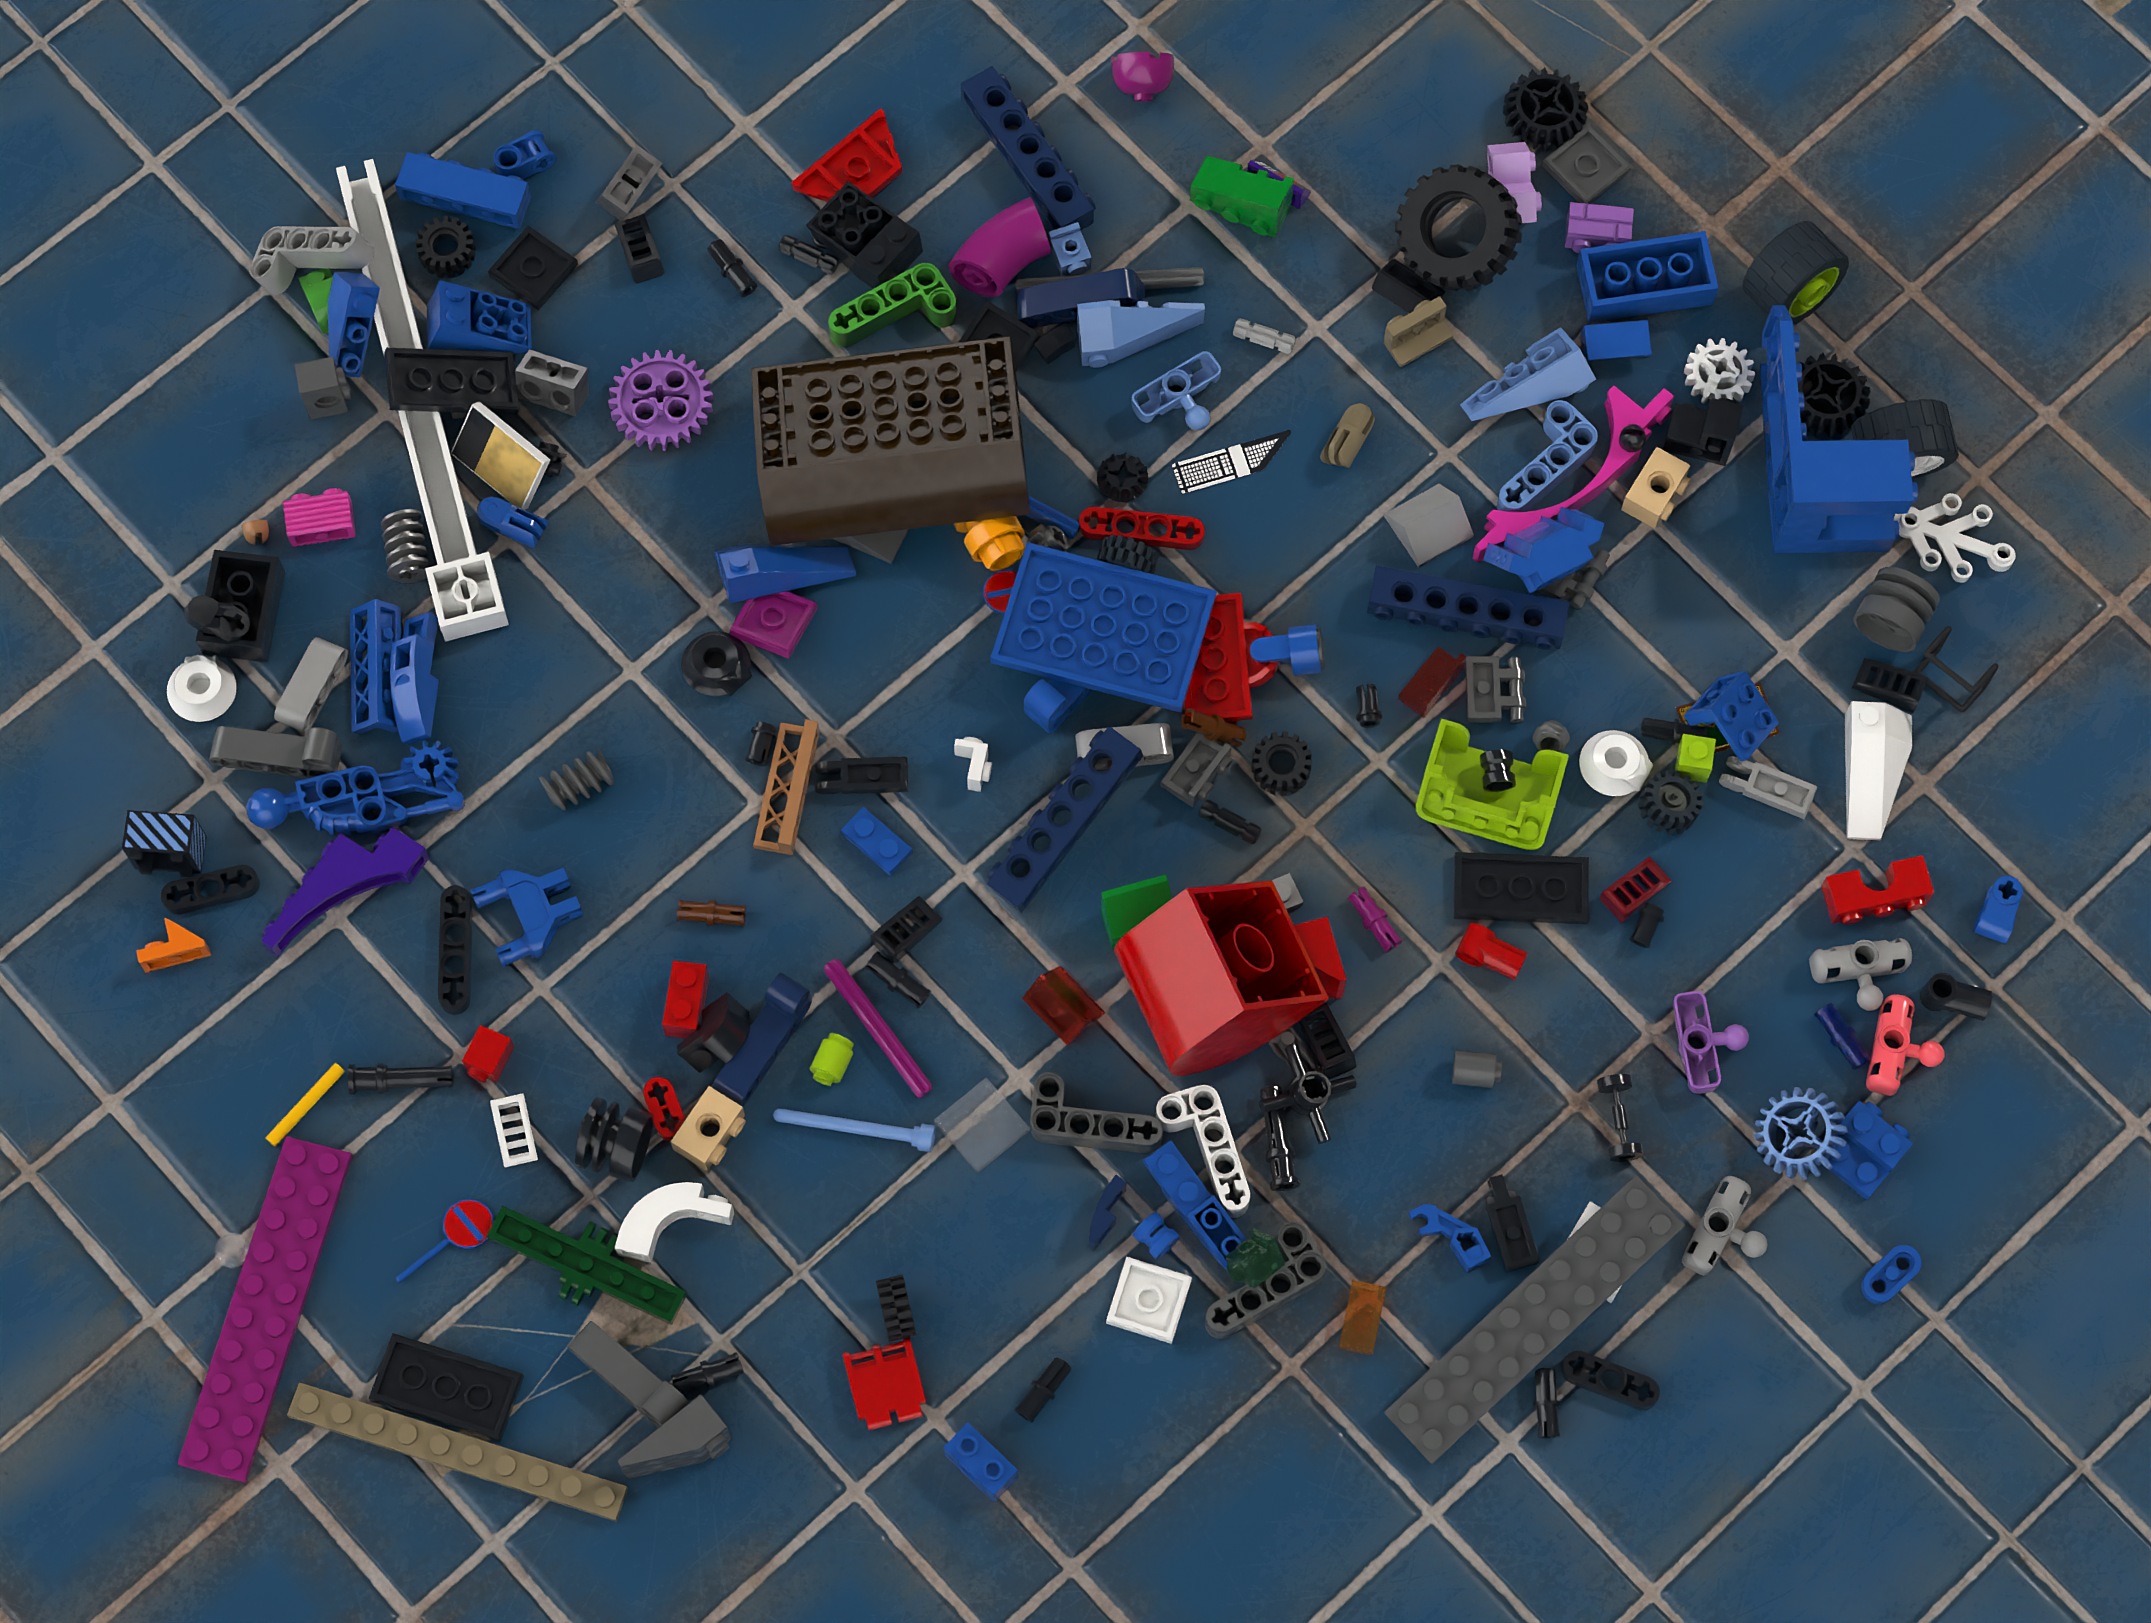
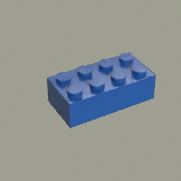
M1706 231L1580 249L1576 264L1588 323L1713 305L1719 289Z

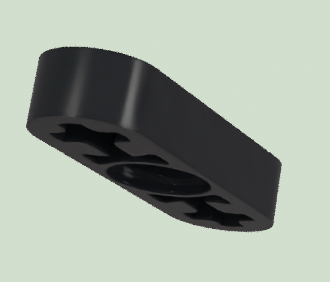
M237 865L171 881L163 887L161 900L169 912L183 914L249 898L258 891L260 881L253 868L248 865ZM241 875H246L247 879H252L246 882L247 887L241 888L239 884H234L240 881ZM227 878L229 884H232L228 885L231 890V892L228 893L226 885L223 882V879ZM212 881L219 884V891L215 896L204 897L201 894V889L207 882ZM194 886V892L198 898V900L195 901L191 895H188L192 894V891L190 890V887ZM175 891H180L182 895H186L181 897V903L179 904L169 900L174 897Z
M1583 1351L1569 1353L1561 1366L1562 1375L1569 1383L1638 1410H1648L1653 1407L1660 1395L1659 1386L1652 1378ZM1577 1360L1583 1361L1582 1367L1591 1372L1594 1369V1365L1599 1366L1600 1368L1594 1377V1383L1588 1381L1591 1377L1589 1373L1581 1372L1579 1376L1572 1374L1573 1368L1568 1366L1569 1363L1575 1364ZM1607 1371L1616 1373L1620 1378L1619 1387L1614 1390L1606 1389L1601 1383V1375ZM1627 1378L1633 1380L1630 1384L1632 1388L1640 1389L1642 1385H1646L1648 1387L1647 1393L1652 1395V1398L1647 1397L1644 1402L1638 1400L1639 1394L1630 1389L1626 1396L1622 1395L1621 1392L1626 1386Z

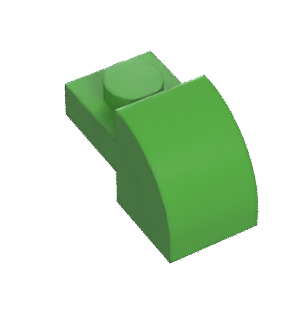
M322 268L298 279L324 335L329 333L328 298L333 276L329 268Z

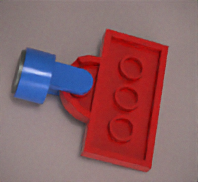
M1241 592L1216 595L1185 699V710L1193 708L1209 716L1216 714L1221 716L1226 722L1253 719L1251 688L1263 685L1271 679L1279 665L1291 663L1294 676L1322 673V669H1325L1321 627H1317V624L1288 627L1287 635L1273 636L1267 629V626L1257 622L1245 623Z

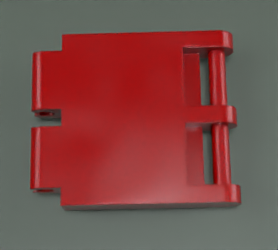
M910 1337L904 1338L901 1342L882 1347L879 1344L872 1345L873 1349L851 1355L849 1352L842 1353L859 1421L866 1419L868 1430L892 1425L890 1417L892 1412L897 1413L899 1423L923 1417L920 1405L926 1404V1399ZM905 1348L906 1350L904 1352L882 1357V1354L886 1352ZM871 1356H875L876 1358L873 1360L852 1365V1361H856Z

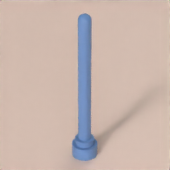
M777 1109L773 1113V1117L777 1122L911 1142V1146L917 1147L918 1151L932 1152L934 1147L935 1125L921 1124V1127L914 1126V1129L787 1109Z

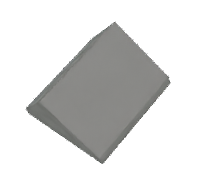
M1441 484L1433 486L1384 514L1385 519L1418 568L1474 536L1460 497Z

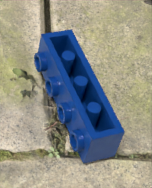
M407 152L395 183L400 200L519 230L531 199L528 182H525L518 176L509 175L505 177L497 175L486 168L473 169L465 167L458 161L448 160L446 162L434 159V157L426 153L414 154Z

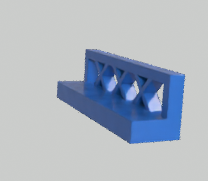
M378 599L350 610L352 733L358 735L375 728L394 733L398 731L391 696L390 657L392 642L401 639V607ZM367 615V623L362 630V616ZM368 644V653L364 660H362V652ZM368 675V684L363 691V682ZM367 706H369V719L363 721V713Z

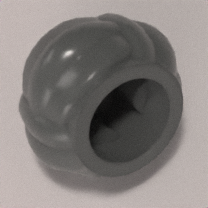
M1548 720L1536 728L1532 739L1539 751L1554 750L1561 752L1567 747L1570 741V734L1566 727L1562 726L1558 721Z

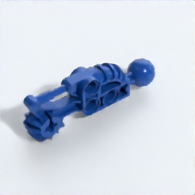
M423 740L421 744L423 749L419 751L416 747L411 746L410 752L413 757L402 759L401 770L377 774L376 770L372 767L362 765L295 781L297 791L282 794L274 788H261L253 792L247 802V815L255 826L263 829H274L284 822L288 813L302 810L305 818L308 821H313L315 829L320 832L327 830L330 835L342 832L346 836L351 835L353 831H357L358 834L366 832L379 834L385 829L404 825L408 818L427 813L430 815L450 809L452 811L462 810L465 806V800L455 787L460 778L459 773L455 770L459 766L457 758L452 757L453 750L451 747L442 749L441 742L437 740L432 748H429L428 742ZM434 764L433 774L436 787H434L431 775L428 773L427 765ZM371 779L374 783L369 789L361 790L357 788L362 780ZM329 788H341L338 796L334 798L325 796ZM414 791L440 797L439 799L427 801L425 804L406 809L389 799L393 796ZM369 811H381L378 819L374 821L365 819Z

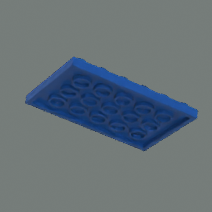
M1027 542L990 662L991 664L1181 713L1217 591Z

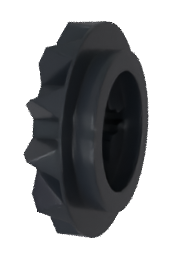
M1127 452L1120 455L1112 454L1110 458L1102 461L1097 472L1098 487L1107 498L1113 501L1129 502L1135 500L1143 494L1148 485L1147 466H1144L1139 457L1130 456ZM1126 467L1127 475L1131 476V478H1126L1125 483L1120 487L1119 479L1114 474H1120V470Z

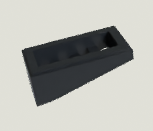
M645 214L615 223L614 225L634 282L641 283L662 276L664 269ZM643 229V232L625 237V234Z
M1864 658L1852 688L1914 713L1929 678L1912 671ZM1870 670L1876 672L1872 684L1865 683ZM1882 675L1888 677L1884 688L1878 686ZM1894 681L1900 682L1897 692L1891 690ZM1907 686L1913 688L1911 695L1904 694Z
M918 896L879 927L870 936L871 943L893 964H896L942 921V918ZM919 908L930 920L924 923L914 911ZM909 917L919 929L914 931L905 920ZM900 926L909 937L905 939L896 928ZM890 934L900 943L897 947L887 939Z
M1327 1003L1322 1004L1298 1021L1322 1073L1328 1080L1356 1068L1355 1055ZM1326 1018V1023L1310 1029L1309 1025ZM1332 1031V1034L1316 1040V1037ZM1336 1043H1338L1339 1045L1328 1051L1322 1052V1049H1325L1331 1045H1334Z

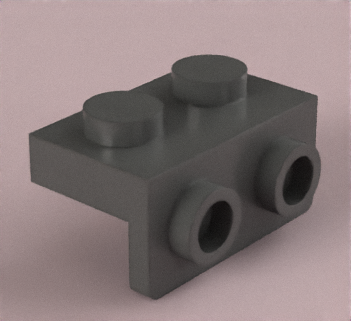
M1197 732L1162 779L1160 786L1193 808L1199 799L1201 801L1207 799L1214 787L1212 781L1217 774L1223 776L1229 769L1233 761L1230 758L1232 747L1227 743L1222 747L1214 741L1207 740L1203 734Z

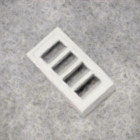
M524 1093L491 1100L490 1104L504 1168L538 1160ZM515 1106L520 1108V1112L501 1116L499 1111ZM522 1119V1126L503 1130L502 1123ZM525 1132L526 1139L506 1143L505 1136ZM528 1145L529 1152L509 1156L508 1149Z

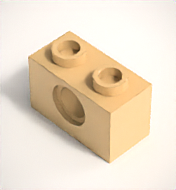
M1656 447L1625 496L1621 510L1655 529L1661 519L1667 521L1675 507V504L1672 503L1675 495L1679 494L1682 496L1691 481L1687 477L1690 465ZM1658 485L1663 487L1666 492L1657 493L1651 487Z
M708 1086L671 1140L673 1150L706 1171L709 1170L712 1164L718 1165L727 1151V1148L724 1146L731 1136L737 1137L746 1123V1120L743 1119L745 1117L743 1107ZM709 1124H715L720 1127V1130L715 1136L707 1137L702 1134L703 1128Z

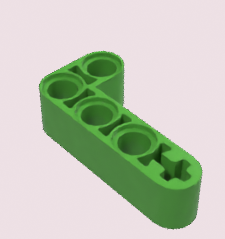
M918 264L835 309L830 314L828 320L831 341L839 347H849L919 308L923 309L934 325L938 327L950 326L955 321L957 315L956 297L940 271L933 264ZM923 280H930L933 282L932 284L927 286L919 284V282ZM895 295L905 296V298L900 301L892 299V297ZM941 304L949 306L946 310H938L935 307ZM867 310L878 311V313L872 316L864 314Z

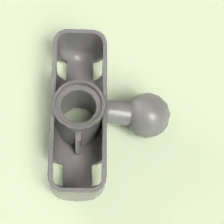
M1897 938L1890 942L1887 940L1873 942L1860 940L1855 944L1836 946L1828 950L1818 949L1810 956L1809 964L1812 977L1817 983L1857 979L1860 987L1857 993V1003L1862 1009L1873 1011L1882 1005L1883 993L1880 988L1873 985L1871 977L1904 972L1912 962V950L1910 944L1903 938ZM1855 954L1864 955L1867 958L1868 964L1859 963ZM1904 959L1905 963L1902 968L1892 970L1893 960ZM1840 967L1838 976L1827 978L1828 969Z
M1726 1176L1722 1179L1682 1255V1263L1685 1267L1700 1275H1708L1714 1268L1728 1240L1741 1245V1250L1748 1257H1760L1766 1252L1768 1242L1762 1233L1758 1231L1745 1233L1734 1228L1751 1196V1188L1748 1183L1734 1176ZM1728 1182L1729 1184L1724 1194L1718 1193L1722 1184ZM1745 1191L1747 1197L1742 1205L1739 1201ZM1712 1217L1721 1218L1725 1222L1726 1230L1723 1232L1713 1231L1709 1226V1219ZM1692 1242H1698L1693 1254L1687 1253ZM1713 1251H1715L1717 1256L1711 1265L1708 1261Z

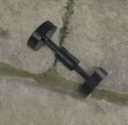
M1613 1074L1598 1079L1597 1085L1600 1093H1613L1615 1106H1612L1615 1131H1619L1621 1144L1608 1149L1610 1161L1624 1162L1644 1156L1642 1144L1628 1143L1626 1130L1629 1129L1626 1108L1625 1105L1621 1104L1619 1093L1632 1087L1631 1076L1629 1074Z

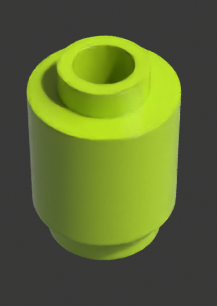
M830 1033L827 1039H823L809 1068L814 1074L813 1079L826 1086H831L832 1083H840L853 1056V1042L835 1033Z

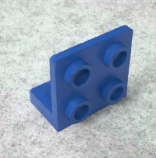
M1745 670L1718 677L1684 714L1690 726L1701 723L1709 725L1715 722L1740 761L1747 760L1779 723Z

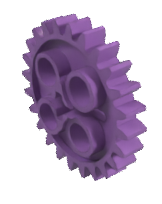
M656 350L655 356L652 359L644 352L643 361L640 363L636 359L631 358V369L621 366V372L624 377H613L614 384L617 387L609 388L612 399L608 400L609 408L613 410L610 412L612 421H618L616 423L617 430L619 432L626 430V440L636 436L637 446L640 447L647 441L651 451L655 448L656 443H661L663 451H666L669 442H672L678 449L679 439L683 438L686 442L690 443V432L698 435L701 434V428L698 423L708 425L709 421L706 414L713 412L712 404L709 403L714 401L713 393L709 391L711 389L710 380H704L706 377L704 369L696 371L697 365L695 360L686 365L685 354H681L675 360L672 350H669L666 358H661L659 350ZM674 381L683 382V384L677 388H672L669 386ZM644 383L651 385L649 389L644 391L637 389L639 385ZM660 398H664L663 402L658 403ZM677 410L685 412L681 417L671 416ZM643 413L653 414L650 419H639V416Z

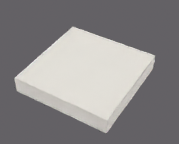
M1126 1257L1106 1324L1172 1344L1192 1277Z

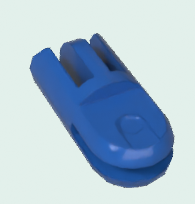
M496 497L484 498L477 507V518L480 524L532 549L535 548L537 541L540 540L543 531H545L549 524L548 520Z

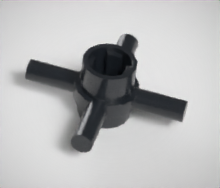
M1298 1045L1288 1046L1285 1048L1295 1079L1290 1083L1287 1093L1260 1100V1109L1262 1113L1290 1106L1294 1112L1308 1115L1318 1144L1326 1143L1331 1140L1321 1109L1326 1105L1330 1095L1356 1088L1355 1077L1351 1075L1329 1081L1320 1072H1307ZM1313 1091L1315 1098H1308L1306 1095Z

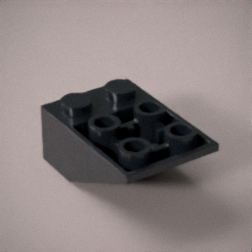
M849 181L806 224L807 228L846 267L872 289L902 274L923 252L920 233Z

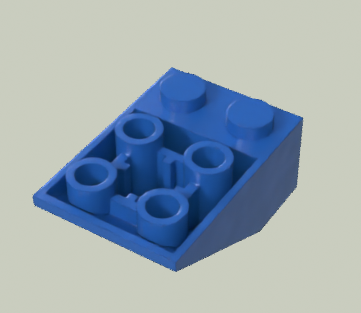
M439 280L427 304V349L513 352V354L527 353L529 349L532 350L531 306L518 300Z

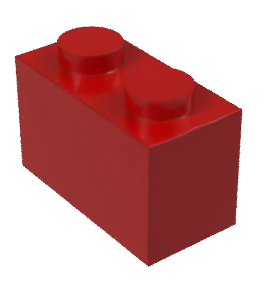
M673 960L662 1022L665 1036L686 1039L701 1028L702 1010L705 1006L709 982L706 964Z

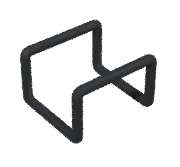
M1947 626L1927 647L1924 653L1926 658L1918 665L1914 672L1923 675L1921 672L1932 662L1967 691L1973 693L1961 705L1931 680L1928 679L1926 686L1955 709L1964 712L1987 688L1999 666L1997 663L1992 664L1974 686L1969 684L1935 657L1942 649L1952 630L1950 626Z

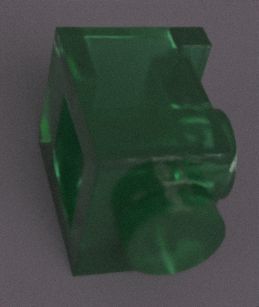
M1253 1228L1249 1231L1251 1238L1241 1242L1234 1251L1226 1256V1259L1229 1263L1227 1270L1231 1277L1237 1282L1242 1281L1255 1288L1286 1264L1274 1237Z

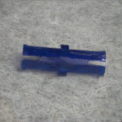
M1829 1003L1826 1005L1827 1008H1821L1814 1016L1832 1038L1830 1040L1832 1046H1837L1851 1065V1068L1856 1070L1859 1068V1065L1863 1066L1871 1057L1854 1036L1856 1032L1852 1026L1848 1027L1833 1003Z

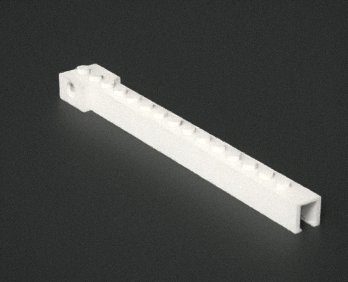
M374 160L364 161L368 178L349 182L346 167H338L336 171L350 226L368 241L375 250L372 261L362 268V272L380 287L374 319L383 354L386 347L423 349ZM398 411L438 564L425 568L445 642L509 625L490 554L486 552L477 555L440 412Z

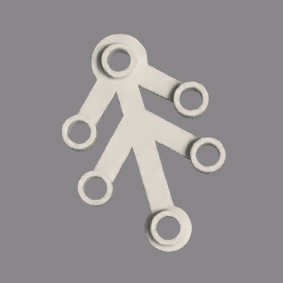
M1953 493L1945 495L1938 504L1923 510L1910 507L1908 514H1895L1893 518L1894 521L1899 522V535L1903 538L1911 539L1921 558L1920 565L1924 570L1935 571L1942 560L1941 554L1937 550L1930 549L1925 536H1928L1937 541L1952 569V578L1960 583L1966 582L1970 578L1973 568L1969 562L1962 560L1956 547L1986 557L1988 565L1998 572L2007 571L2012 566L2016 557L2014 549L2006 543L1991 545L1961 534V532L1975 526H1986L1990 522L1993 513L1987 505H1978L1971 514L1942 526L1929 522L1944 514L1949 516L1955 515L1959 511L1962 501L1958 495ZM1952 501L1956 507L1949 508L1945 502ZM1977 512H1983V513H1985L1986 516H1987V519H1980V518H1978V516H1977L1976 513H1977ZM1905 518L1913 519L1915 524H1907ZM1997 552H2005L2008 558L1999 557ZM1931 556L1936 560V563L1929 564L1925 558ZM1964 568L1967 571V575H1960L1956 569Z

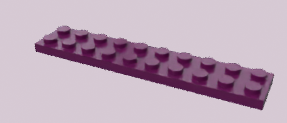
M288 1136L285 1137L177 1463L180 1467L244 1484L247 1483L353 1158L350 1152Z

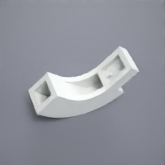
M682 1182L663 1186L644 1196L629 1211L621 1225L615 1250L618 1256L651 1263L657 1240L669 1224L682 1218L694 1217L731 1225L734 1216L733 1206L728 1203V1199L721 1196L708 1195V1199L703 1198L705 1192L703 1185L700 1183Z

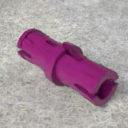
M1365 886L1359 888L1358 895L1354 891L1347 899L1364 920L1362 925L1365 929L1371 930L1382 946L1383 951L1388 953L1392 951V944L1396 948L1403 940L1386 919L1388 914L1384 909H1379L1368 893Z

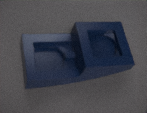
M1115 1175L1108 1184L1093 1215L1089 1235V1248L1093 1251L1116 1225V1217L1109 1211L1126 1192L1127 1182L1118 1175Z

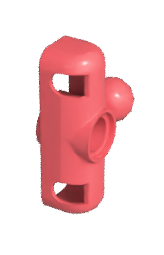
M1890 995L1883 1001L1880 1007L1866 1079V1086L1869 1091L1887 1096L1894 1095L1900 1086L1905 1057L1917 1058L1927 1067H1936L1941 1064L1945 1057V1051L1938 1042L1926 1041L1922 1045L1910 1044L1914 1003L1906 996ZM1885 1004H1892L1891 1011L1883 1013ZM1884 1040H1894L1899 1048L1888 1047ZM1880 1063L1879 1073L1871 1075L1873 1065ZM1897 1067H1898V1068H1899L1898 1076H1897V1079H1895V1078H1896Z

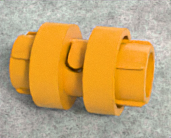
M1016 516L954 523L958 532H968L964 538V544L972 559L976 562H983L986 569L991 571L1005 569L1023 556L1025 546L1021 540L1024 537L1025 531Z

